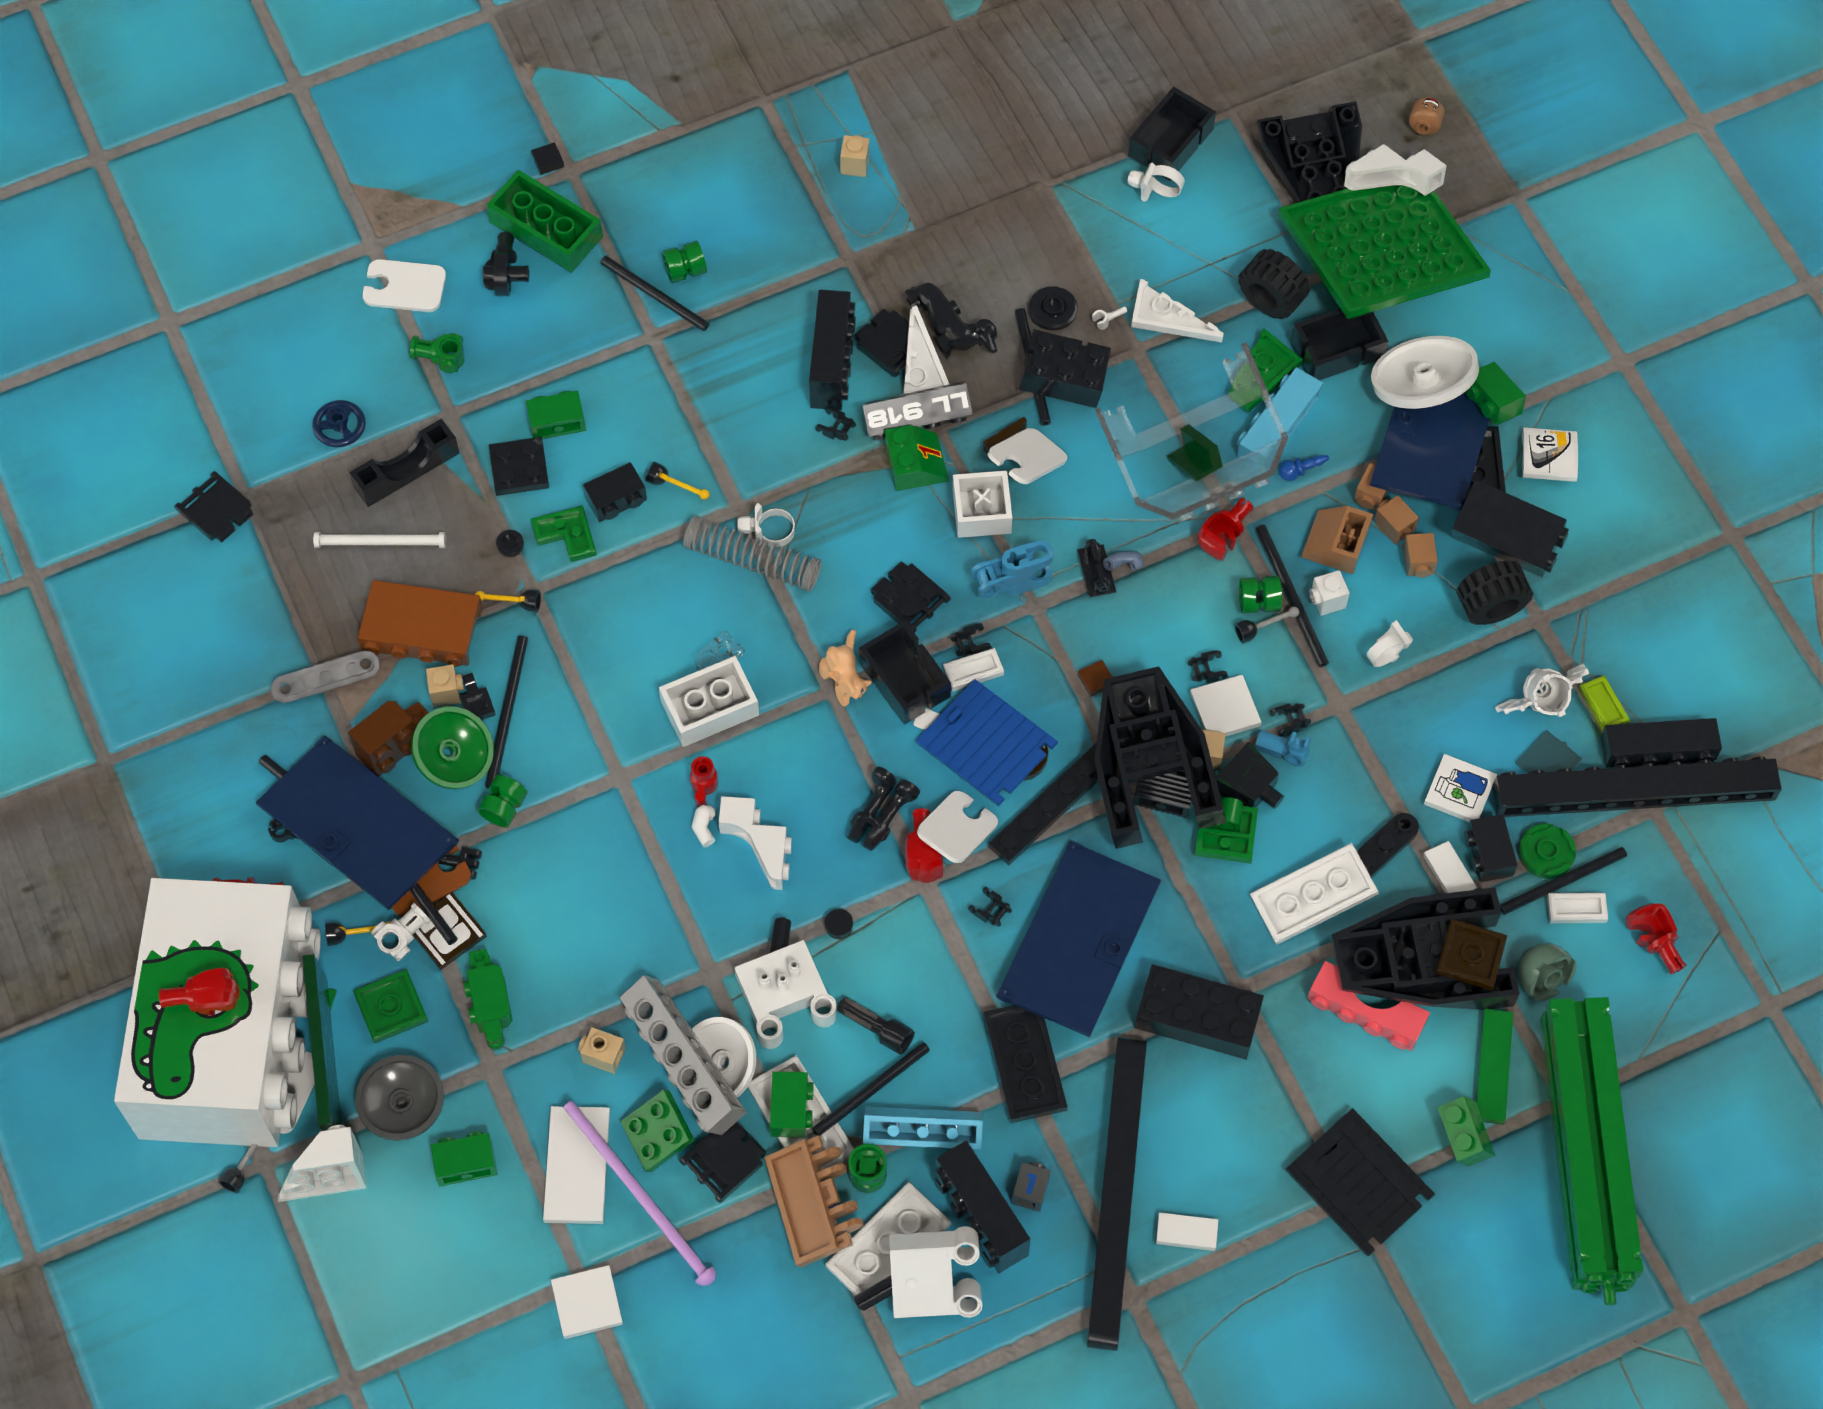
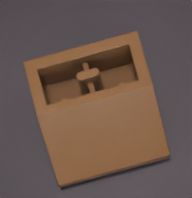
M1350 506L1318 510L1301 558L1354 574L1370 529L1373 514Z

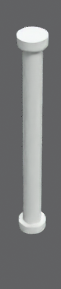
M314 532L313 542L314 548H321V545H439V548H445L446 533L439 532V535L321 534V532Z

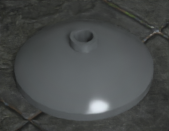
M409 1055L390 1056L373 1064L361 1077L355 1094L356 1110L363 1125L374 1135L392 1141L412 1139L427 1131L438 1119L444 1103L443 1085L437 1072L427 1062ZM400 1101L407 1102L404 1108L397 1107Z

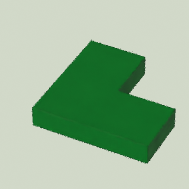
M583 505L531 519L538 546L564 540L570 562L597 556Z

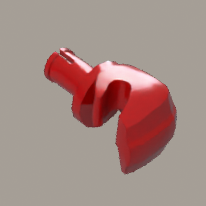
M1239 498L1230 511L1220 510L1205 521L1197 536L1199 545L1205 553L1217 560L1224 561L1228 551L1226 544L1233 551L1236 538L1244 531L1241 522L1253 510V505L1249 500L1243 505L1245 498Z
M919 808L912 812L914 832L906 836V869L912 880L931 883L943 877V855L919 838L917 830L920 824L930 815V810Z
M1660 903L1647 904L1631 911L1626 916V926L1629 930H1640L1649 934L1641 935L1636 944L1646 947L1649 954L1659 953L1670 975L1683 970L1687 966L1674 946L1679 936L1676 933L1677 928L1665 905Z
M227 968L211 969L196 976L188 977L184 987L162 988L159 990V1001L162 1008L187 1004L192 1012H199V1014L215 1015V1010L230 1011L236 1008L237 1000L240 997L239 985L232 972Z

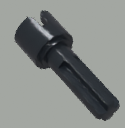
M844 997L838 1004L837 1011L878 1035L880 1044L902 1055L910 1046L915 1032L897 1019L893 1018L887 1021L848 997Z

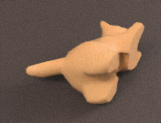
M851 630L847 635L846 645L830 646L826 652V657L822 658L819 663L821 677L824 680L832 678L835 681L837 699L844 707L849 704L850 697L860 699L868 690L867 687L872 683L871 680L860 678L856 670V659L853 652L856 636L855 630Z

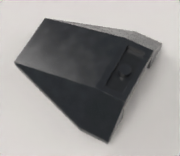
M1357 101L1333 105L1325 113L1283 120L1282 115L1256 121L1262 147L1296 203L1348 189L1344 186L1346 168L1351 162L1359 159L1362 123Z

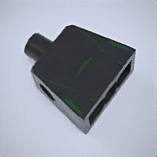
M1249 742L1245 744L1216 777L1220 795L1225 798L1238 799L1243 803V806L1257 807L1264 801L1270 807L1276 809L1284 799V795L1274 788L1279 776L1278 771Z

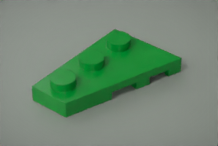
M1263 328L1256 345L1250 352L1246 364L1242 367L1229 391V398L1249 413L1280 385L1286 374L1291 375L1296 367L1299 368L1302 365L1303 359Z

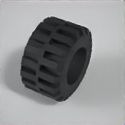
M1273 249L1259 251L1238 276L1240 289L1248 301L1262 313L1275 319H1287L1310 292V283L1300 267L1288 256Z
M1511 560L1494 562L1475 570L1462 580L1456 589V593L1470 623L1475 625H1487L1505 620L1521 611L1528 605L1533 596V591L1520 564L1517 561Z

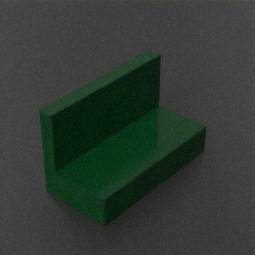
M1190 424L1180 429L1184 446L1167 455L1168 461L1196 482L1223 467L1218 446Z

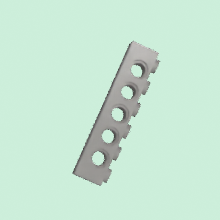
M643 975L620 997L625 1005L624 1011L640 1028L638 1033L642 1039L653 1048L654 1058L664 1065L668 1071L667 1077L669 1081L681 1091L684 1104L696 1114L698 1118L696 1121L699 1127L706 1133L723 1135L747 1112L660 980ZM682 1052V1058L679 1061V1055ZM697 1074V1079L694 1083V1077ZM711 1097L712 1101L710 1106H708V1101Z

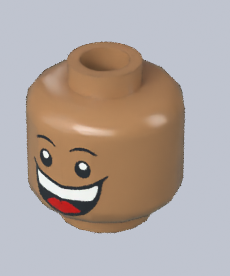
M1420 98L1412 106L1409 116L1410 127L1420 135L1428 136L1437 133L1444 119L1445 109L1443 105L1434 98Z

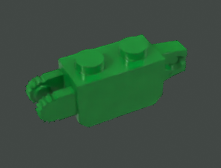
M487 949L470 952V969L467 970L468 980L463 981L466 998L472 997L473 1007H468L471 1025L477 1024L479 1033L484 1032L486 1035L485 1038L489 1048L498 1051L505 1044L502 1028L509 1027L513 1019L502 968L492 964Z

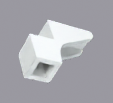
M1383 144L1347 166L1344 186L1349 190H1361L1403 185L1413 188L1426 196L1443 185L1447 165L1425 149L1405 160Z
M721 796L719 814L720 834L735 835L747 841L752 847L770 886L776 890H783V880H789L790 863H785L786 854H791L792 837H787V827L760 825L761 809H756L755 799Z

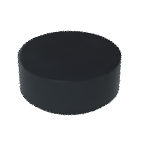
M515 530L503 531L497 538V549L505 557H515L524 549L523 537Z
M843 909L830 911L825 918L827 934L834 939H843L849 936L853 930L851 914Z

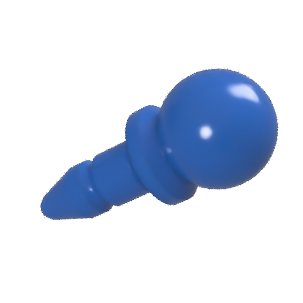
M1317 455L1314 458L1305 459L1303 462L1300 458H1296L1295 461L1286 460L1279 466V475L1286 481H1293L1299 475L1304 476L1305 470L1324 464L1329 460V456Z

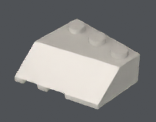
M335 1125L329 1127L326 1131L319 1132L293 1164L278 1195V1202L367 1188L363 1153L351 1127Z

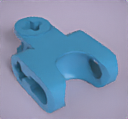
M1034 541L1006 550L1001 558L983 561L975 565L970 572L972 577L979 581L978 593L980 597L990 598L1003 592L1010 595H1018L1048 585L1052 576L1049 565L1053 561V548L1047 541ZM1041 550L1047 554L1043 558L1033 559V553ZM1037 571H1042L1045 575L1042 578H1036L1033 574Z

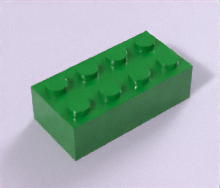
M520 170L514 173L486 205L491 224L504 232L511 233L514 238L571 273L603 238L602 224L599 218Z

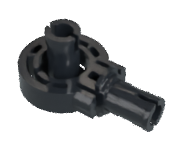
M501 232L497 238L496 250L492 251L491 259L483 266V282L487 289L495 290L496 296H510L511 282H529L530 272L529 265L512 266V263L517 261V254L513 250L514 236L509 232Z

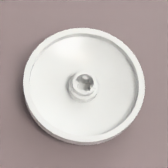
M1427 336L1401 343L1383 354L1372 369L1371 380L1375 394L1383 402L1399 408H1427L1448 402L1468 390L1478 377L1479 362L1476 351L1467 342L1449 336Z

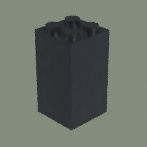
M1475 480L1452 528V534L1454 539L1501 560L1517 561L1522 569L1543 578L1545 571L1551 573L1558 555L1555 553L1557 547L1562 548L1564 546L1569 529L1566 528L1567 519Z

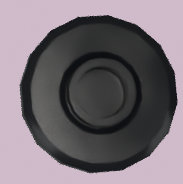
M1057 286L1038 290L1032 296L1029 303V314L1033 322L1047 330H1061L1068 327L1075 320L1078 313L1077 301L1073 294Z

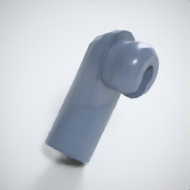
M1138 551L1117 552L1105 558L1103 565L1106 570L1111 571L1129 563L1130 568L1136 570L1144 566V561L1141 558L1143 555Z

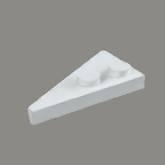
M1140 279L1131 327L1222 343L1224 333L1219 331L1215 325L1210 322L1208 324L1195 317V312L1181 303L1173 301L1164 292L1161 294L1148 286L1147 281Z
M917 305L910 309L904 394L949 384Z

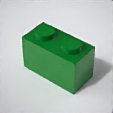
M1495 361L1479 368L1477 379L1465 391L1468 398L1473 400L1481 408L1483 414L1496 426L1521 415L1526 395Z
M578 390L572 392L563 391L557 395L537 396L531 400H526L533 438L542 437V439L586 431Z
M772 1071L771 1137L806 1138L807 1128H812L813 1110H807L808 1100H813L814 1082H808V1072Z
M1462 1096L1438 1107L1457 1162L1466 1166H1472L1495 1156L1476 1101Z
M477 1131L467 1134L465 1138L455 1139L447 1137L438 1140L435 1144H430L435 1176L439 1187L498 1175L493 1144L489 1133L484 1134V1132Z

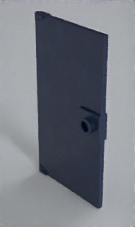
M1466 392L1448 402L1432 407L1418 409L1394 407L1370 486L1446 505L1451 509L1461 510L1466 500L1490 419L1483 414L1481 408L1473 400L1468 398Z
M323 736L301 760L255 802L258 807L387 910H390L459 842L458 838L440 826L327 736Z
M1069 841L1059 866L996 997L1003 1002L1018 1006L1090 1038L1161 880L1089 850L1081 844Z

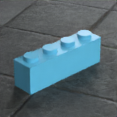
M1297 367L1291 375L1286 374L1279 385L1280 390L1277 394L1272 393L1265 404L1266 409L1263 413L1258 412L1251 422V429L1248 432L1244 431L1237 441L1239 446L1237 457L1265 473L1320 398L1323 382Z
M865 1107L863 1144L954 1148L967 1140L972 1149H981L982 1112Z

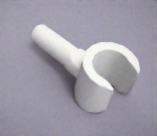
M1124 306L1109 313L1097 310L1093 313L1092 319L1093 321L1104 319L1097 323L1098 329L1104 330L1108 327L1110 320L1127 313V308Z

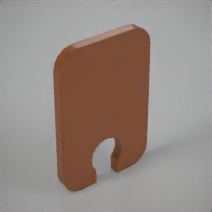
M456 845L449 853L446 854H453L459 851V848ZM438 861L417 883L430 901L435 903L451 892L466 886L471 880V871L464 861L458 864L453 871L444 872L440 869ZM410 891L392 907L393 911L400 917H403L411 909L410 905L412 903H415L422 910Z

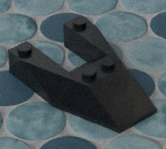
M1157 666L1104 679L1094 761L1115 849L1143 843L1129 783L1182 770L1185 772L1198 829L1226 823L1205 733L1161 668Z
M1496 887L1412 897L1332 934L1331 940L1342 991L1431 1007L1478 1010L1513 1007L1520 995L1514 967L1498 969L1493 990L1436 974L1451 918L1482 928L1495 927L1501 916V909Z

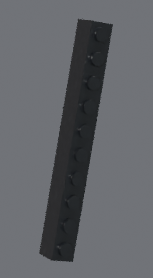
M1763 756L1741 761L1736 758H1729L1722 762L1700 760L1692 764L1671 762L1667 765L1655 766V764L1646 763L1639 767L1617 765L1611 769L1588 767L1584 770L1572 771L1571 769L1564 768L1556 772L1546 773L1542 770H1534L1528 774L1505 772L1497 775L1493 784L1496 814H1504V817L1775 801L1782 790L1776 758L1766 759Z

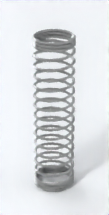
M695 515L687 526L683 540L684 548L693 549L695 552L701 550L703 555L709 553L711 558L717 555L718 560L725 558L726 563L733 561L734 566L741 563L743 569L749 566L751 572L757 569L759 575L765 572L768 578L773 575L774 580L781 578L783 583L790 581L791 586L798 584L799 589L808 592L815 586L821 569V559L813 557L807 565L809 556L808 554L805 555L800 566L798 578L792 583V575L798 565L800 552L796 553L790 575L784 580V572L790 562L792 549L788 550L782 572L776 578V569L782 559L784 546L780 547L773 571L768 575V566L776 549L775 543L772 544L769 550L765 568L760 572L759 565L767 550V540L764 541L761 547L757 565L752 569L751 562L759 547V537L756 538L753 544L748 564L743 566V559L751 544V534L748 535L743 546L741 559L736 564L735 556L741 547L744 537L743 532H740L735 543L733 556L728 561L727 554L735 538V529L730 532L725 547V554L720 558L719 551L727 535V526L721 531L717 550L713 555H711V548L719 532V523L713 528L706 552H703V545L711 529V520L705 525L698 549H695V546L700 538L704 519ZM803 573H804V576H803V579H802V586H800V578L802 577V575H803Z

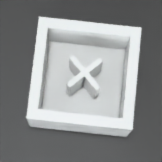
M1007 471L953 475V499L958 538L1012 534V510Z

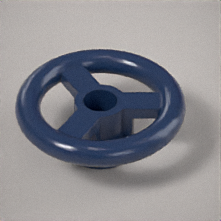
M337 400L325 404L316 412L312 427L316 438L321 443L330 447H345L353 444L362 436L366 426V419L363 411L356 404L345 400ZM351 412L356 415L358 420L357 428L353 434L347 428L348 417ZM326 414L327 420L321 421L323 416ZM333 429L340 432L344 439H331L325 436L322 430Z

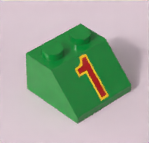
M913 425L885 429V448L896 491L948 482V475L937 433Z

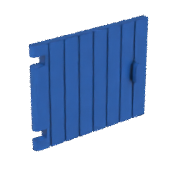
M974 679L921 734L916 743L989 798V800L1000 806L1005 799L999 793L1004 789L1011 794L1047 756L1041 748L1046 745L1053 749L1058 744V741Z

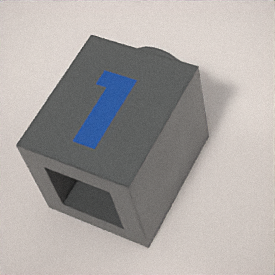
M1022 1162L1012 1196V1204L1040 1212L1050 1180L1051 1170L1046 1169L1043 1164L1037 1162H1029V1164Z

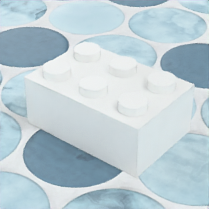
M736 656L659 687L661 703L682 747L759 716L758 700Z

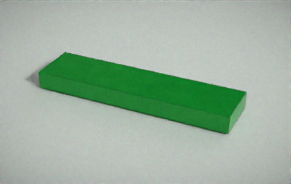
M1485 1008L1482 1019L1476 1103L1483 1122L1504 1125L1506 1120L1514 1012Z

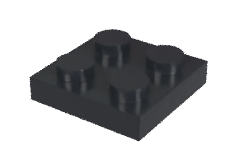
M542 437L489 445L496 496L549 488Z

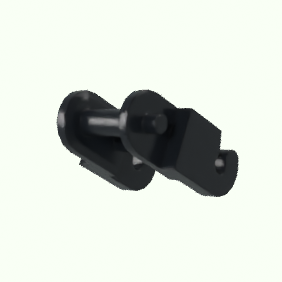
M827 407L826 413L829 415L833 413V417L838 420L833 427L829 428L817 424L815 427L816 431L820 432L822 430L824 436L833 440L837 437L839 440L847 441L849 438L847 432L850 427L854 428L856 423L852 418H847L844 412L833 407ZM840 423L845 425L842 431L837 429Z
M982 623L965 627L963 632L954 633L951 641L957 643L959 648L956 652L957 656L965 657L968 654L973 655L983 652L984 649H992L990 643L977 646L972 641L971 635L975 634L977 629L979 631L984 629ZM968 639L970 646L964 647L962 640Z
M1221 651L1201 653L1200 657H1193L1187 662L1188 666H1193L1195 673L1192 676V681L1201 682L1206 680V683L1218 681L1221 676L1222 679L1228 677L1226 671L1213 673L1208 665V661L1213 660L1214 656L1216 658L1222 656ZM1204 664L1206 672L1200 673L1198 665Z
M1289 703L1270 710L1271 717L1275 716V713L1278 712V715H1287L1291 726L1278 731L1280 737L1284 733L1287 736L1291 735L1292 732L1297 733L1299 728H1306L1311 723V719H1306L1302 711L1305 708L1304 704L1296 703L1294 706H1291ZM1297 712L1300 721L1294 722L1291 714Z
M984 887L983 893L993 900L991 906L987 911H982L979 908L975 910V907L970 905L968 910L983 922L990 921L991 925L1000 927L1001 922L999 920L1006 912L1011 913L1012 909L1008 903L1002 902V896L994 891L989 892V889ZM995 906H998L1001 910L994 917L990 912Z

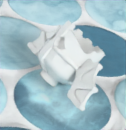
M1580 664L1568 670L1567 676L1564 677L1560 672L1549 668H1536L1526 678L1523 686L1524 698L1509 699L1495 706L1497 713L1503 711L1505 714H1508L1514 710L1525 711V708L1530 706L1534 711L1561 717L1566 714L1565 710L1571 701L1572 684L1582 683V677L1588 675L1589 671L1585 668L1584 664Z

